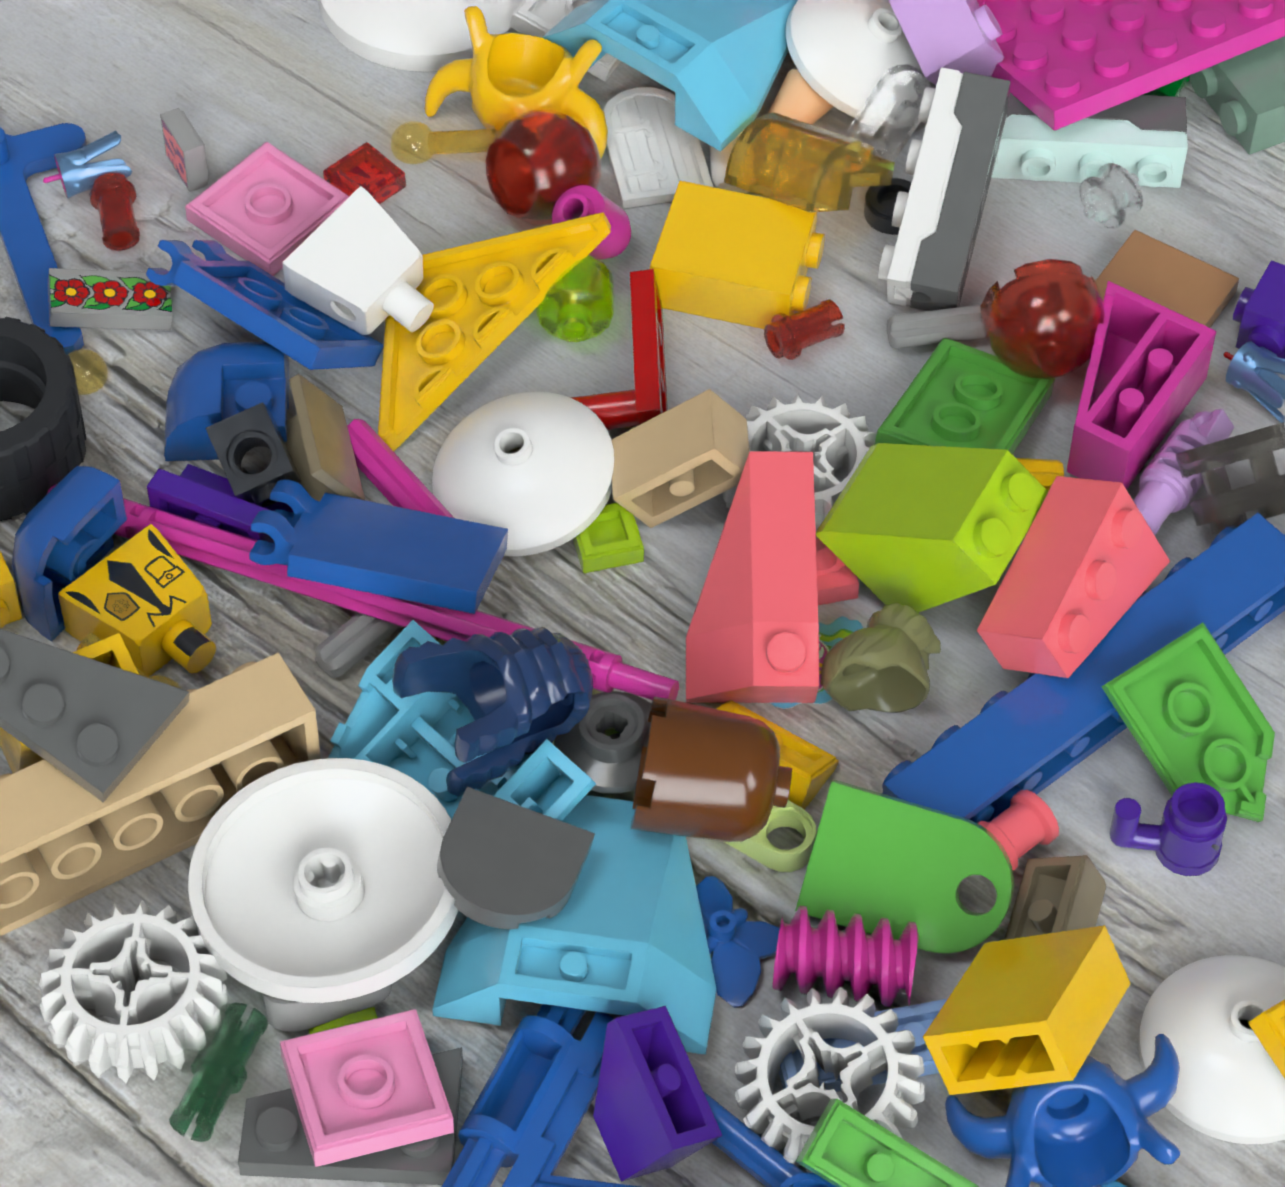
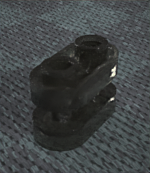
M1284 422L1175 454L1181 477L1185 478L1201 473L1207 493L1206 498L1189 502L1196 526L1209 523L1212 535L1220 533L1226 527L1235 529L1248 520L1246 516L1248 511L1257 509L1258 513L1265 519L1285 513V474H1279L1273 451L1285 448ZM1249 459L1256 483L1232 489L1225 466Z

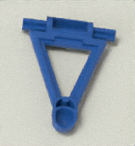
M542 1004L536 1016L528 1015L523 1017L459 1131L458 1137L464 1147L442 1187H490L500 1167H512L502 1187H640L553 1176L597 1093L607 1023L614 1018L608 1013L596 1012L581 1041H578L572 1035L586 1010ZM704 1092L722 1133V1136L712 1143L765 1187H836L815 1173L803 1172L795 1164L789 1163L783 1158L784 1155L774 1147H769L761 1140L758 1134Z

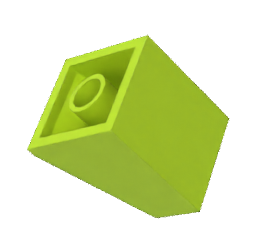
M877 443L871 446L817 529L816 536L885 605L894 603L908 605L919 613L996 585L1034 521L1048 491L1008 450Z

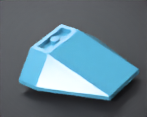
M591 0L572 10L542 38L565 47L573 57L585 42L592 39L597 40L602 45V50L590 67L608 53L675 92V125L721 152L757 118L788 53L786 22L790 11L798 0Z
M585 795L562 820L565 823L595 833L590 852L565 907L550 919L544 917L536 921L519 923L518 929L510 930L486 926L467 917L446 949L432 1009L433 1016L501 1026L507 999L617 1015H629L666 1006L685 1051L706 1055L716 999V984L686 837L630 829L635 809H632L633 801Z

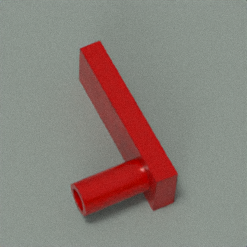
M654 269L630 272L635 389L570 397L593 411L603 422L607 430L639 426L668 411L663 307Z

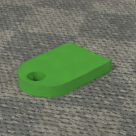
M833 780L830 784L795 911H797L799 906H807L809 916L822 919L826 910H834L837 924L847 927L854 913L861 914L865 933L868 934L873 933L881 917L888 918L893 939L897 940L909 921L916 922L919 933L918 949L942 954L956 953L977 946L991 936L1000 926L1012 902L1014 891L1013 870L1009 857L1001 843L980 824L950 813ZM971 875H981L993 883L997 898L992 909L983 913H975L963 906L959 899L958 891L960 883L964 878Z

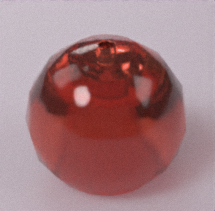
M553 109L523 112L505 122L496 132L485 159L488 184L499 206L507 214L533 226L552 224L553 208L565 191L579 185L591 186L597 190L601 179V158L597 144L589 130L580 121Z

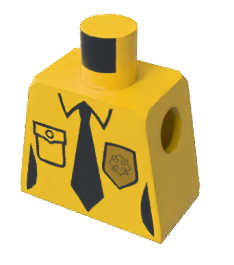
M152 524L148 525L58 593L66 632L87 646L120 633L131 659L141 676L150 677L172 659L189 673H197L204 669L215 655L216 644L205 635L212 625L207 592L192 571Z

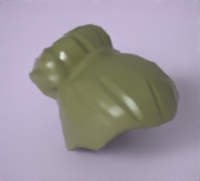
M898 603L885 605L880 611L872 614L867 621L866 628L856 630L843 638L827 653L821 669V685L833 700L848 711L868 709L887 713H899L914 709L927 699L930 691V679L927 673L929 670V655L940 654L941 642L934 634L926 617L920 615L910 606Z

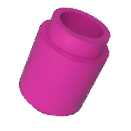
M579 185L568 189L559 197L553 208L552 224L604 212L611 225V233L588 255L592 259L602 260L618 256L626 249L631 239V226L627 213L591 186Z

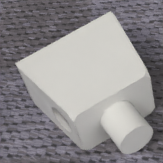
M362 186L346 199L282 262L286 291L362 335L371 334L389 315L410 332H414L427 321L434 308V304L416 290L423 280V256L420 250Z

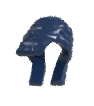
M545 627L535 628L531 631L520 628L511 635L504 632H495L490 637L482 634H473L465 641L451 638L444 645L427 641L420 647H409L403 651L396 660L392 675L393 691L400 698L424 692L456 694L475 720L456 729L455 755L459 761L466 764L451 770L447 774L446 783L448 792L457 797L462 796L467 787L481 789L489 780L502 777L509 767L519 765L524 754H533L546 739L553 743L557 735L569 733L588 713L593 691L592 671L585 654L561 633H552Z

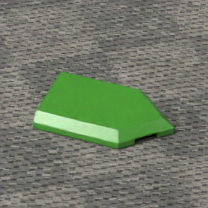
M1203 622L1102 686L1105 694L1172 796L1182 785L1194 782L1204 783L1215 788L1221 794L1225 802L1227 814L1256 822L1263 821L1267 796L1263 793L1267 760L1272 758L1275 732Z

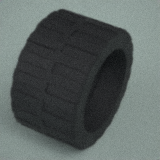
M12 317L0 318V401L20 403L35 410L20 423L0 432V521L12 519V517L24 513L27 515L47 495L48 490L52 486L58 484L76 466H80L84 462L86 454L85 440L87 439L74 366L70 356L65 354L63 345L55 337H50L46 334L44 329L35 324L29 325L21 322L20 319Z

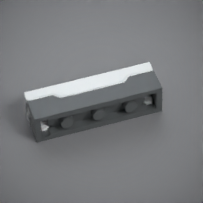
M941 67L936 89L925 88L920 106L919 122L927 124L923 139H912L905 169L906 174L913 175L909 193L899 191L893 212L892 226L899 227L900 230L895 246L885 244L879 267L878 279L887 281V303L901 306L910 305L911 308L925 311L960 307L1009 109V80L968 72L963 74L958 70Z

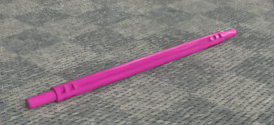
M56 485L52 486V487L48 490V493H49ZM123 498L127 520L116 530L114 535L131 539L148 525L152 524L180 556L404 628L414 620L432 637L444 641H449L451 638L465 641L473 634H482L490 637L495 632H504L511 635L520 628L530 631L535 629L478 610L473 614L287 576V565H260L249 559L250 551L257 540ZM571 640L582 650L589 661L594 689L610 693L615 688L650 700L654 696L676 700L679 691V681L624 664L620 655Z

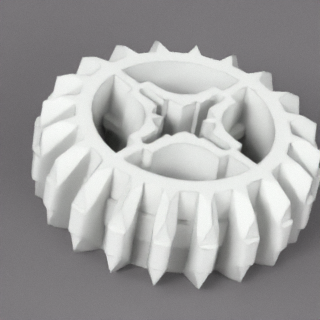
M797 392L791 404L784 405L773 396L767 406V411L751 406L749 414L746 415L749 451L813 452L815 527L817 531L869 448L875 444L877 433L868 432L865 416L849 419L850 413L846 403L834 409L828 408L823 395L815 404L804 403ZM843 466L849 475L842 482H839L834 477V473ZM737 486L723 492L726 508L731 507Z
M141 900L134 914H124L123 910L113 903L110 910V918L103 921L87 912L84 921L86 931L83 933L65 928L62 938L64 949H49V956L47 958L49 971L41 973L39 986L42 1002L40 1003V1009L44 1022L48 1023L51 1040L57 1045V1048L65 1047L67 1057L73 1062L74 1066L89 1061L91 1072L95 1073L98 1079L112 1066H115L118 1077L125 1083H127L132 1075L134 1068H144L145 1073L155 1080L159 1071L158 1064L168 1061L179 1070L182 1069L185 1062L184 1049L199 1053L204 1052V1047L207 1044L205 1032H219V1026L222 1022L220 1010L226 1008L228 1002L227 987L224 983V980L227 979V973L217 963L214 955H211L206 949L193 916L178 922L176 912L172 910L170 905H167L156 916H152L149 906ZM150 958L167 962L181 972H173L172 966L156 964ZM84 1009H95L97 1016L112 1017L118 1021V1025L101 1021Z
M841 987L834 993L833 1001L830 1004H822L818 991L811 988L807 993L808 1007L799 1010L793 1001L784 997L783 1002L780 1004L784 1019L779 1022L771 1016L762 1014L758 1023L764 1038L745 1036L742 1045L744 1053L750 1060L737 1062L735 1066L737 1080L745 1084L735 1092L737 1105L740 1109L749 1111L743 1118L744 1124L756 1134L763 1133L761 1140L769 1147H774L777 1151L784 1149L783 1158L789 1163L795 1164L797 1167L800 1166L795 1161L815 1126L801 1122L814 1116H821L830 1099L837 1098L840 1100L834 1089L825 1090L824 1082L819 1086L816 1062L825 1073L833 1072L835 1081L840 1075L843 1102L858 1112L857 1097L859 1093L873 1084V1076L886 1070L888 1075L884 1091L875 1106L865 1116L900 1138L902 1136L897 1127L915 1128L918 1116L917 1111L911 1105L921 1103L925 1099L924 1084L916 1080L924 1073L923 1058L916 1054H910L915 1048V1038L911 1031L902 1030L895 1032L899 1023L897 1014L892 1009L874 1017V999L868 994L861 998L853 1008L849 1007L847 991ZM823 1039H846L856 1042V1044L846 1048H834L826 1044ZM799 1049L804 1063L801 1070L786 1080L787 1088L773 1095L775 1080L783 1059L791 1051L793 1054Z

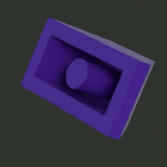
M666 1006L617 1017L607 1023L593 1117L621 1182L671 1168L722 1136Z

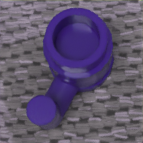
M1197 782L1179 787L1166 802L1161 825L1139 823L1142 810L1140 804L1134 799L1123 798L1116 803L1109 832L1110 839L1116 846L1155 851L1157 858L1164 867L1173 873L1183 876H1200L1210 871L1218 863L1227 815L1224 799L1215 788Z

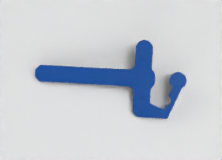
M62 123L12 136L5 134V131L0 127V237L31 323L44 329L45 333L50 337H55L63 345L65 354L73 358L77 356L84 346L82 331L80 327L50 326L48 273L49 268L58 267L26 180L33 174L57 168L54 154L71 152L86 146L85 132L78 125Z

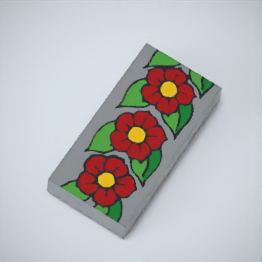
M49 268L48 302L49 323L51 327L171 330L173 318L171 287L152 283L146 276V272Z

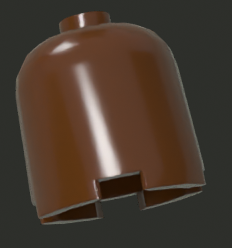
M653 697L648 715V722H651L647 747L642 746L632 809H635L630 829L723 842H742L756 836L766 826L773 806L786 807L790 791L792 768L780 766V745L774 731L763 721L750 716L661 697Z

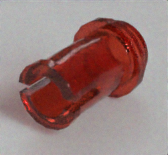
M120 173L103 174L94 181L89 193L91 205L99 212L103 244L106 248L116 251L130 249L140 240V231L136 224L133 203L137 197L135 186Z
M826 299L818 305L790 316L785 313L776 314L773 316L771 323L767 324L764 328L766 345L774 357L778 359L785 357L788 360H794L801 355L802 349L832 337L841 336L844 333L845 324L838 323L832 325L831 323L843 319V315L839 307L831 299Z

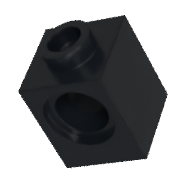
M263 402L205 428L237 498L255 503V505L260 507H267L277 503L270 500V493L278 481L292 480L297 483L301 482V478L273 415ZM259 446L271 450V461L264 471L258 474L242 472L241 463L246 452Z

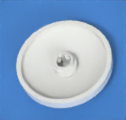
M318 0L324 23L340 43L355 54L371 62L400 70L438 71L440 67L454 60L473 58L471 40L464 10L469 6H477L482 10L489 34H522L509 27L513 12L523 0Z
M326 758L296 763L268 773L245 786L222 805L210 819L195 846L189 868L188 894L199 935L202 936L208 952L214 955L217 963L229 975L251 989L271 997L303 1003H326L357 998L391 985L417 968L435 951L447 935L458 913V909L454 905L455 899L448 892L437 873L441 843L451 818L438 799L422 784L396 769L375 762L350 758Z

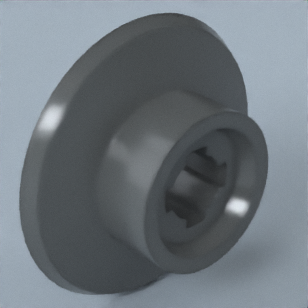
M612 691L610 693L594 694L591 697L586 716L569 733L557 735L554 740V746L596 783L591 789L592 791L623 793L635 790L642 746L647 747L651 725V722H648V715L651 703L639 696L626 692ZM614 728L615 731L621 733L620 737L611 739L610 736L604 735L605 730Z

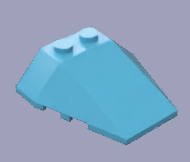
M412 620L367 667L358 685L362 692L346 723L339 722L330 740L334 747L328 758L366 760L396 769L426 787L443 805L452 820L462 796L457 797L448 792L446 777L451 770L466 764L459 761L455 755L456 729L475 720L456 694L424 692L400 698L394 693L392 675L399 655L407 648L420 647L427 641L441 645ZM546 739L533 754H524L519 765L509 767L502 777L489 780L481 789L475 790L562 821L596 783Z

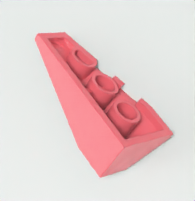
M749 451L686 635V703H726L730 700L736 703H815L819 689V621L813 452Z

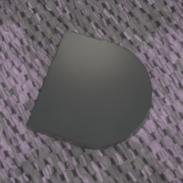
M467 787L443 837L438 856L437 873L448 892L455 899V907L465 916L494 928L518 929L519 923L536 921L544 917L550 919L565 907L590 852L595 833Z

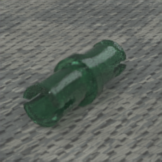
M237 1002L229 1004L208 1049L200 1050L191 1065V1072L194 1076L180 1103L169 1118L172 1128L180 1135L185 1136L193 1118L199 1113L195 1121L197 1126L191 1136L193 1141H209L231 1094L239 1093L248 1078L245 1066L261 1035L266 1031L268 1020L259 1010L253 1008L244 1028L240 1030L243 1023L241 1018L247 1008V1004Z

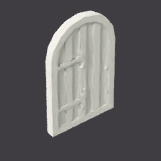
M636 87L620 92L607 102L603 109L608 129L606 152L623 209L672 202L679 181L714 187L699 139L675 125V95L673 93L655 87Z

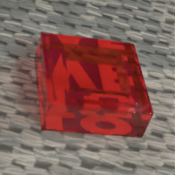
M368 142L323 170L324 180L348 196H351L362 186L378 204H381L406 187L405 172Z

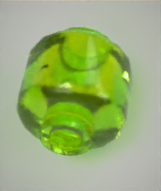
M588 255L576 261L562 272L548 289L543 301L536 307V314L542 328L550 335L568 342L587 341L601 335L610 326L614 315V281L609 268L603 262Z

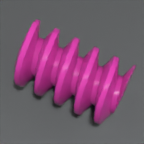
M799 906L790 924L784 923L783 917L781 919L772 988L781 991L791 973H796L799 991L804 995H807L810 989L813 988L818 977H823L828 998L833 999L836 990L839 987L842 988L846 981H850L855 1002H858L868 994L873 985H878L883 1006L890 1007L900 989H905L910 1006L919 940L916 922L909 921L897 940L893 939L888 918L881 917L870 936L865 933L861 914L854 913L846 929L842 932L838 931L834 910H826L817 928L811 927L807 906Z

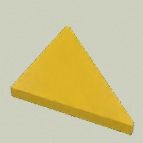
M604 212L422 255L423 280L416 290L434 304L431 315L414 332H410L390 315L385 319L378 435L393 452L611 233V225Z

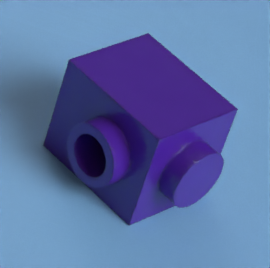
M1271 260L1255 290L1245 287L1233 313V320L1241 323L1236 348L1240 349L1246 342L1252 341L1258 347H1264L1275 353L1277 357L1285 359V265Z

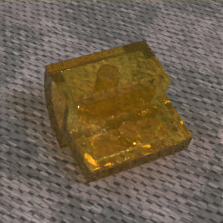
M773 112L758 117L741 133L729 156L724 183L810 213L849 210L853 187L891 185L895 162L872 155L874 147L861 142V140Z

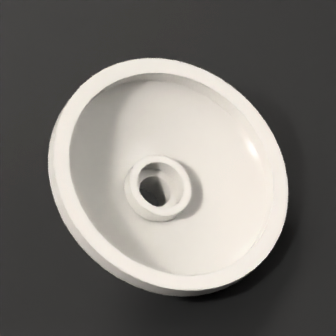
M798 0L790 11L786 22V41L789 53L802 77L824 100L849 116L876 125L900 126L919 119L924 90L926 87L936 89V85L925 78L889 0Z
M539 391L521 392L500 397L471 412L447 436L439 450L433 468V495L454 518L507 528V550L504 556H527L545 552L561 546L579 535L590 526L605 507L612 493V474L614 468L612 440L598 416L588 407L570 397ZM520 447H522V448H521L518 452H516V453L507 454L508 452H510L511 450H513V449H515V448H520Z
M1222 955L1209 957L1188 964L1175 971L1158 986L1149 999L1142 1016L1138 1035V1051L1142 1070L1145 1071L1154 1058L1155 1037L1158 1034H1165L1170 1039L1178 1055L1180 1065L1176 1093L1165 1107L1180 1121L1194 1130L1219 1140L1240 1144H1265L1285 1140V1078L1253 1030L1245 1028L1239 1022L1240 1020L1251 1021L1262 1012L1285 999L1284 966L1252 956Z

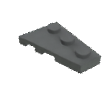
M0 629V727L104 803L188 704L190 692Z
M462 1047L432 1054L453 1116L454 1133L315 1167L290 1088L246 1099L238 1158L240 1175L443 1185L454 1165L463 1069Z

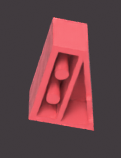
M1056 476L977 629V632L1003 669L1069 678L1169 564L1168 556L1123 483Z

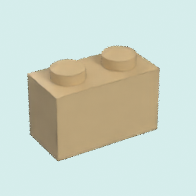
M708 389L613 438V500L648 527L653 528L737 486L749 454L747 419L711 389Z

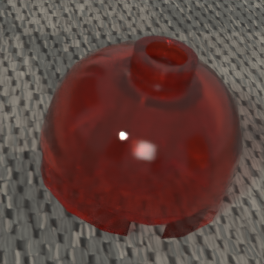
M1056 259L1026 263L1014 269L1016 279L1006 283L1001 289L997 281L988 289L980 306L981 324L986 340L1005 367L1025 378L1051 379L1064 376L1082 367L1091 358L1097 326L1099 323L1104 324L1105 313L1103 299L1096 281L1092 275L1091 278L1084 275L1080 265L1072 261Z

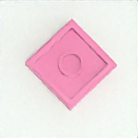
M265 142L185 206L187 220L246 261H250L274 276L283 268L282 262L350 196L270 143Z
M416 1009L280 1041L281 1057L315 1167L454 1133L453 1116Z

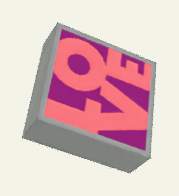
M176 108L160 114L166 156L186 188L191 192L207 186L209 175L205 144L184 111Z

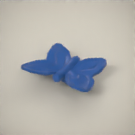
M715 876L705 877L696 885L709 954L713 952L711 964L716 992L718 996L732 1007H743L756 990L761 975L759 960L776 955L780 928L764 921H746L748 918L747 910L743 908L733 910V897L724 883Z

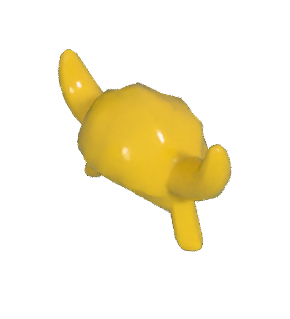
M477 6L467 7L464 10L471 40L473 58L454 60L439 68L430 81L426 92L424 108L428 117L434 116L445 98L456 91L470 92L472 109L482 125L490 132L500 134L507 140L545 139L555 128L567 120L578 126L583 132L587 143L589 162L592 165L597 164L601 160L607 144L608 129L605 113L597 101L582 91L578 85L600 54L602 45L597 40H588L573 57L565 47L544 38L519 33L489 34L482 10Z

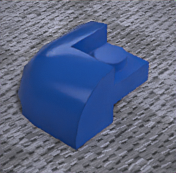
M267 342L222 343L198 351L177 367L168 390L166 402L165 461L219 460L205 428L262 402L273 415L284 442H287L289 356Z
M76 466L26 515L15 534L12 569L20 604L26 621L50 641H53L65 629L58 593L102 560L114 547L112 535L127 520L120 480L94 467Z

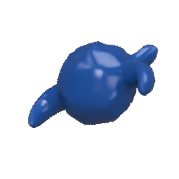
M1158 1034L1155 1037V1052L1151 1064L1145 1071L1124 1080L1113 1071L1109 1064L1099 1062L1088 1055L1073 1081L1014 1087L1007 1113L1004 1116L987 1118L976 1116L969 1112L955 1095H949L945 1103L947 1122L953 1135L969 1152L987 1159H1011L1005 1187H1029L1030 1182H1035L1041 1187L1103 1186L1122 1176L1137 1160L1138 1153L1142 1149L1146 1150L1153 1158L1164 1165L1174 1164L1179 1158L1180 1150L1147 1119L1163 1109L1176 1093L1180 1072L1178 1055L1170 1039L1165 1034Z

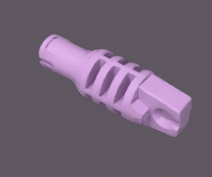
M1216 409L1213 412H1199L1192 419L1183 420L1141 474L1139 482L1140 491L1133 501L1154 535L1159 531L1160 526L1170 513L1186 508L1217 465L1218 455L1234 429V425L1223 409Z

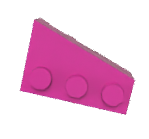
M1108 281L1074 424L1066 472L1083 479L1121 482L1127 490L1206 380L1216 331Z

